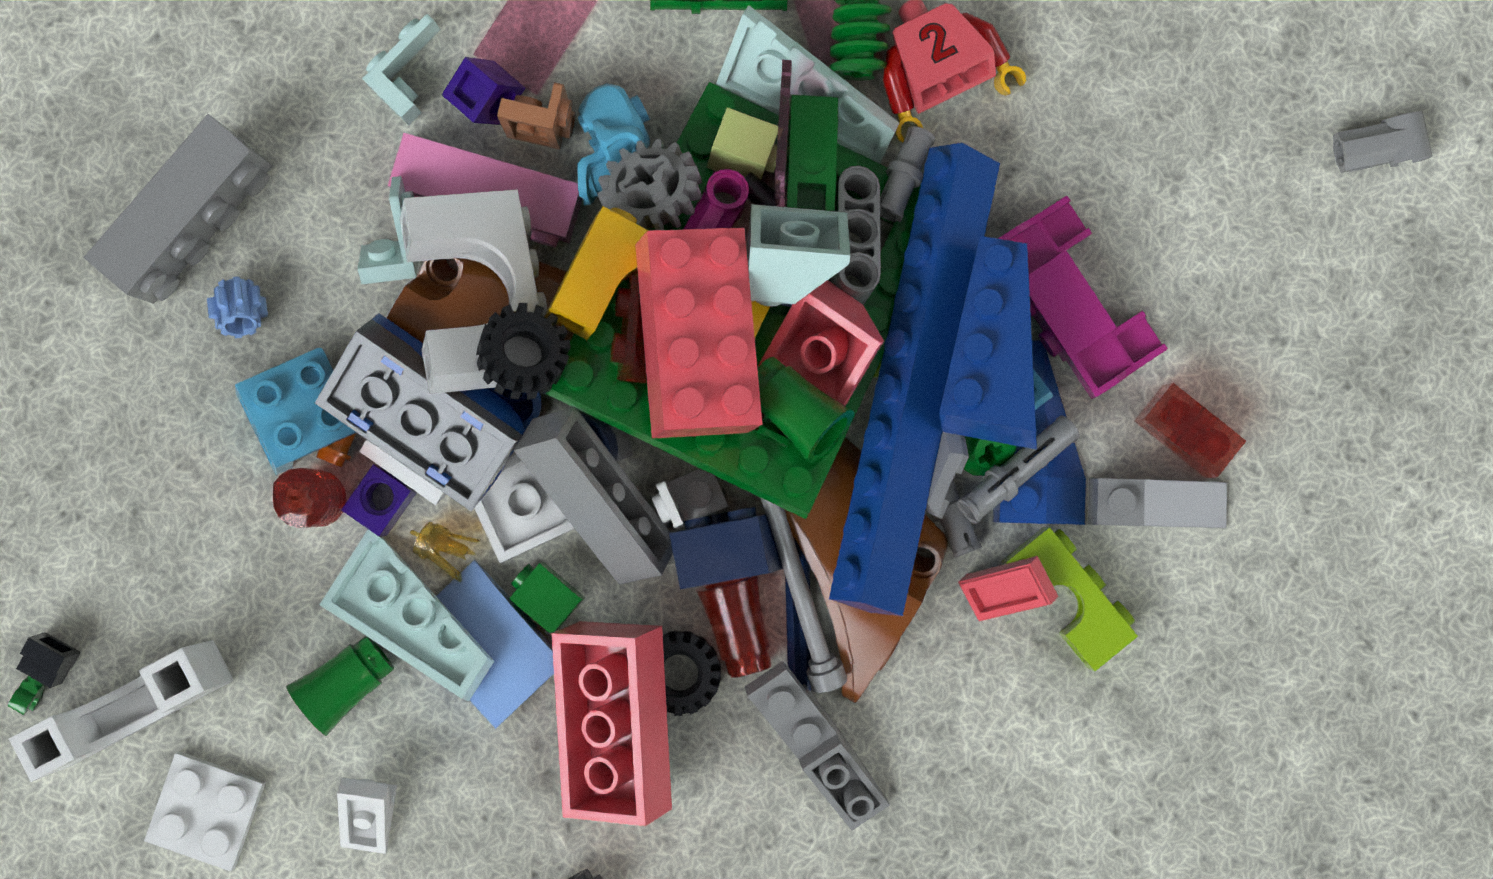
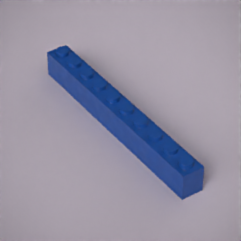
M964 143L931 147L928 151L918 201L914 210L908 246L904 255L900 282L894 300L895 304L889 331L884 345L879 376L874 390L869 421L864 434L859 466L854 479V488L847 520L843 529L837 565L833 573L829 599L870 613L903 616L942 436L939 411L979 237L985 236L999 172V162Z

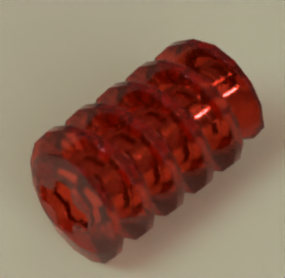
M308 468L290 469L282 473L273 483V507L278 517L287 525L296 528L324 527L336 522L343 514L341 509L347 502L346 490L341 481L330 472Z

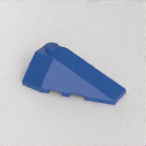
M1032 340L1033 369L1053 394L1051 399L1035 410L1037 436L1055 422L1056 418L1060 415L1067 416L1047 351L1041 341ZM1075 442L1071 443L1044 468L1040 469L1018 488L1017 496L1010 501L1003 500L993 509V522L1085 525L1086 478ZM1016 446V451L1014 454H1016L1023 447Z

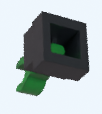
M46 632L28 637L20 652L23 657L16 668L28 676L12 695L8 707L22 715H25L28 709L34 711L42 698L45 686L52 688L62 684L81 652Z

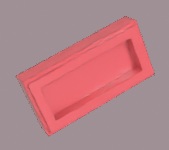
M1038 556L969 573L958 582L978 621L1051 605L1058 598V594Z

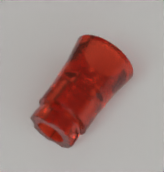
M758 575L703 585L697 588L695 591L707 614L716 639L720 658L722 661H725L729 676L731 678H738L770 668L771 661L767 650L770 648L762 613Z

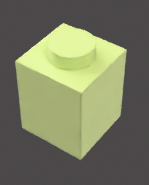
M727 107L711 149L707 168L714 171L731 169L739 172L744 178L752 172L762 180L764 171L774 173L783 147L776 145L775 141L780 127Z

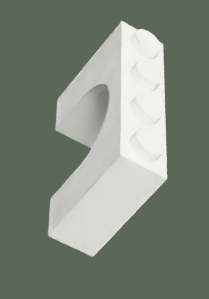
M518 189L404 198L400 223L407 262L465 258L480 262L493 270L502 280L508 293L509 305L511 304L513 311L517 310L519 303H528V312H534L535 306L539 305L544 307L541 316H545L547 312L546 298L543 292L537 293L534 279L539 275L538 256L535 249H529L526 236L531 231L530 213L527 206L521 207ZM485 324L426 331L422 346V356L429 394L496 387L497 383L494 380L487 385L483 379L485 370L479 371L477 366L479 355H476L477 347ZM513 337L504 345L508 359L519 366H533L542 358L539 345L529 338Z
M210 640L182 647L140 669L141 676L126 685L78 708L51 716L9 738L30 782L69 768L234 681L215 642Z

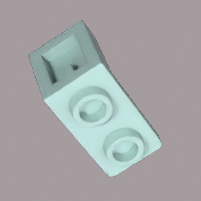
M428 14L421 20L416 18L410 21L400 32L398 37L400 41L388 53L382 51L377 54L366 68L368 73L362 78L408 125L421 114V111L413 103L418 95L399 76L393 82L390 80L440 31L436 22Z
M402 176L392 177L389 193L398 241L380 239L367 245H361L357 268L361 284L417 277L418 261L407 262L400 223L404 198L414 197L412 191L405 192Z

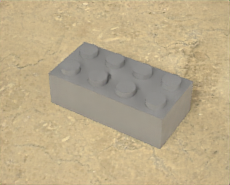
M207 114L83 258L126 295L153 304L157 299L163 301L178 287L180 280L176 277L188 264L194 266L204 258L210 248L207 242L218 229L225 231L235 222L240 213L237 207L249 194L253 197L266 186L270 178L267 172L272 168V165L234 132Z

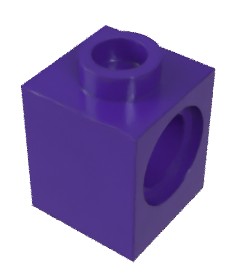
M465 57L443 91L442 96L473 123L501 125L497 117L501 98L514 101L515 96L522 95L526 88L495 61Z
M373 464L341 511L378 537H383L389 534L417 492L379 465ZM381 484L388 485L393 491V502L385 510L379 509L373 502V492Z

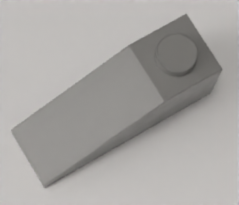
M1114 478L1089 479L1088 525L1226 528L1227 482Z

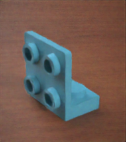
M316 348L235 384L236 395L275 475L293 468L294 461L357 433L315 404L333 372L322 348Z

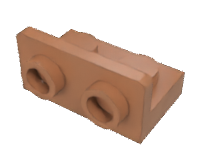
M554 82L548 108L542 107L543 103L528 96L517 95L514 101L501 98L497 117L507 138L559 150L563 137L571 138L576 112L572 111V100L568 99L564 84Z

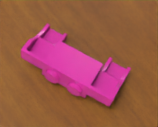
M1065 196L998 239L1027 243L1031 317L1035 318L1043 331L1038 334L1040 341L1052 357L1059 355L1063 362L1067 361L1090 398L1093 399L1121 382L1168 348L1160 342L1145 319L1146 315L1143 311L1116 327L1067 252L1068 249L1090 236L1092 232L1089 228H1085L1069 202L1071 200L1068 196Z

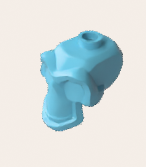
M608 83L595 87L589 92L578 109L580 114L578 116L579 124L584 133L589 132L592 139L588 142L594 150L593 154L581 158L577 163L579 197H582L584 200V205H592L595 198L598 197V193L602 191L598 179L600 176L610 175L606 163L608 161L619 163L622 160L619 150L624 148L633 153L636 151L637 142L641 140L646 148L650 147V137L643 124L650 120L640 98L638 95L629 98L621 86Z

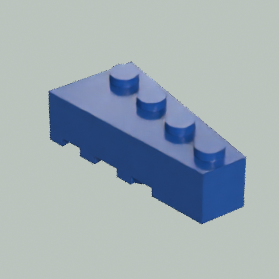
M980 236L939 411L942 432L1037 450L1027 243Z

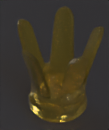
M431 521L423 527L420 533L414 530L410 531V534L417 537L413 547L414 554L419 555L421 559L427 558L452 578L459 582L462 581L461 573L445 560L439 552H445L466 560V554L476 555L475 552L452 538L476 543L480 542L481 539L451 533L448 528L439 523L434 524Z

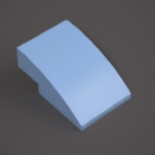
M474 560L436 597L494 660V663L470 701L496 729L554 674L552 644L536 628L537 625L521 608L509 599L508 594Z

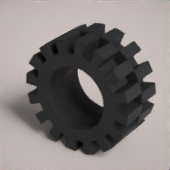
M519 303L516 311H513L510 304L502 308L500 315L495 312L489 318L488 324H485L476 353V355H479L477 360L478 370H485L483 379L487 385L494 380L497 383L494 391L502 395L505 388L512 391L510 398L519 400L521 393H526L527 400L536 398L538 391H541L543 395L549 392L553 383L556 385L561 378L570 350V340H564L567 335L565 326L562 325L558 328L555 326L558 317L553 313L547 319L541 316L544 307L539 305L535 306L534 312H528V303ZM513 337L529 338L539 345L542 358L533 366H519L508 359L504 345Z
M686 630L669 631L663 634L664 662L671 656L685 655L695 662L698 669L696 682L686 690H674L665 683L667 712L673 713L674 716H682L686 713L691 715L698 712L703 706L706 707L711 702L713 696L716 695L721 679L720 660L714 647L701 635L698 636Z

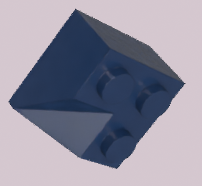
M755 507L685 520V530L669 533L680 590L768 574L783 569L766 514L757 516Z

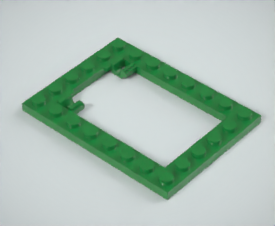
M709 82L676 143L679 144L682 154L686 152L691 154L702 178V183L698 186L703 196L709 178L715 173L714 170L707 168V164L727 107L780 127L775 144L783 148L776 169L786 174L790 120ZM837 143L836 183L845 169L851 166L866 167L878 178L881 196L888 180L886 174L888 167ZM921 184L913 189L900 222H892L880 217V219L892 224L893 227L880 252L881 274L879 282L865 302L864 307L884 342L846 404L847 407L854 410V417L883 357L884 345L889 331L895 304L894 300L900 282L904 255L908 246L914 210L918 201ZM845 190L853 199H862L855 191ZM700 199L695 201L690 200L694 210L697 204L699 203ZM681 213L678 216L681 226L676 228L669 222L664 225V230H683L691 215ZM638 275L621 282L617 286L594 333L587 340L576 334L573 335L570 340L569 358L561 378L556 385L553 383L551 390L546 394L806 519L850 425L838 442L824 456L813 463H808L788 437L778 433L779 428L766 415L762 420L763 425L759 426L758 430L754 429L748 433L652 438L643 333L633 329L641 315ZM623 347L636 352L632 362L619 356Z

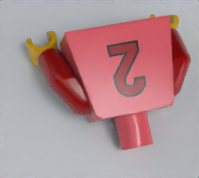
M909 0L900 7L898 14L904 24L892 31L894 46L886 52L885 62H887V65L884 68L883 83L893 114L898 115L899 125L895 136L901 143L904 142L901 126L905 122H912L916 127L923 128L922 123L917 118L912 117L911 109L914 107L919 114L995 77V89L1004 96L1010 95L1011 91L1005 83L1007 73L1015 77L1019 86L1025 84V72L1020 67L1010 66L1008 60L1011 56L993 24L967 12L960 13L953 4L945 3L930 11L927 10L922 0Z

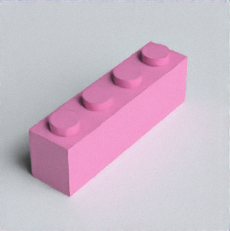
M403 133L388 183L390 187L392 177L402 176L405 192L412 191L414 197L518 189L521 207L527 206L530 213V232H532L530 240L551 247H557L558 240L570 243L583 199L579 197L578 183L407 133Z

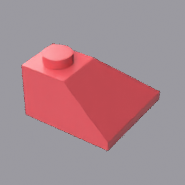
M827 280L796 304H792L758 367L766 359L775 357L786 367L791 366L825 394L846 406L884 340L864 305Z

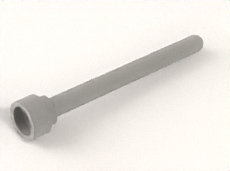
M761 498L811 655V659L808 661L809 668L806 671L811 689L816 693L833 691L847 682L843 663L840 659H836L834 653L828 650L785 510Z

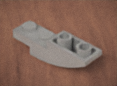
M784 661L745 686L749 699L799 759L802 770L851 830H854L890 806L887 798L836 724L808 687L799 682Z

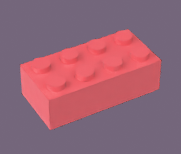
M745 228L646 231L635 244L652 438L748 433L763 425Z
M579 621L551 633L563 818L647 826L672 810L662 626Z

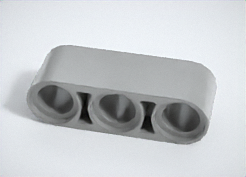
M851 166L842 172L836 183L835 212H847L848 230L850 233L859 236L862 243H856L849 239L850 263L831 277L829 281L864 305L878 284L881 274L880 185L876 175L868 168ZM845 190L855 191L862 199H853ZM845 276L856 277L861 281L863 287L851 285Z

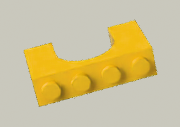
M602 206L588 229L544 317L547 319L551 313L555 314L558 317L557 325H564L567 330L587 340L596 330L617 286L624 280L638 275L635 244L649 230L636 224L637 219L627 211L615 207L610 210ZM751 301L754 337H756L770 306H764L756 301Z

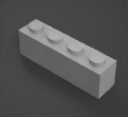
M576 407L532 419L513 451L617 583L620 585L661 576L673 554L669 535L670 531Z

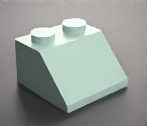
M751 204L747 243L751 301H756L764 306H778L782 303L796 304L848 266L850 263V243L847 212Z

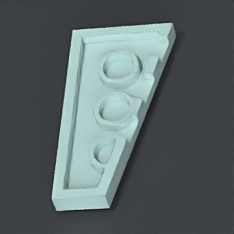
M748 5L741 17L716 85L790 120L792 94L838 97L837 143L875 162L881 163L899 122Z
M370 530L366 531L319 604L468 702L494 663V660L383 537H378Z

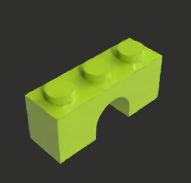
M1042 527L1001 562L1004 565L1038 556L1052 585H1065L1074 593L1078 605L1076 616L1059 634L1084 665L1095 672L1138 637L1130 627L1135 623V619L1118 600L1112 604L1101 590L1106 586L1105 582L1089 564L1082 568L1072 555L1077 549L1061 529L1053 532L1050 527Z

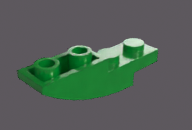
M791 95L785 207L835 211L838 97Z

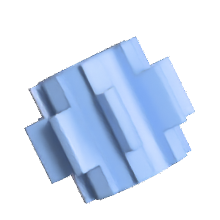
M233 277V279L226 281L223 279L218 282L219 286L214 288V297L207 298L208 317L215 320V328L217 330L221 329V334L224 336L231 335L235 336V338L255 334L256 329L261 327V318L268 317L266 297L260 296L259 286H254V282L250 279L244 280L240 279V277Z

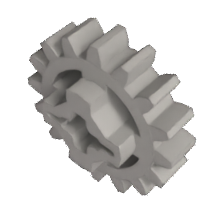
M656 139L652 148H646L642 140L638 141L636 151L633 153L622 148L619 150L622 160L619 163L608 161L606 166L610 175L600 176L598 179L602 191L598 193V198L602 206L610 210L615 207L627 211L637 219L636 224L647 230L648 228L664 230V225L669 222L676 228L680 227L681 223L678 216L681 213L693 215L695 210L690 200L695 201L702 197L698 186L702 183V178L689 152L682 154L679 144L675 142L665 149L661 139Z

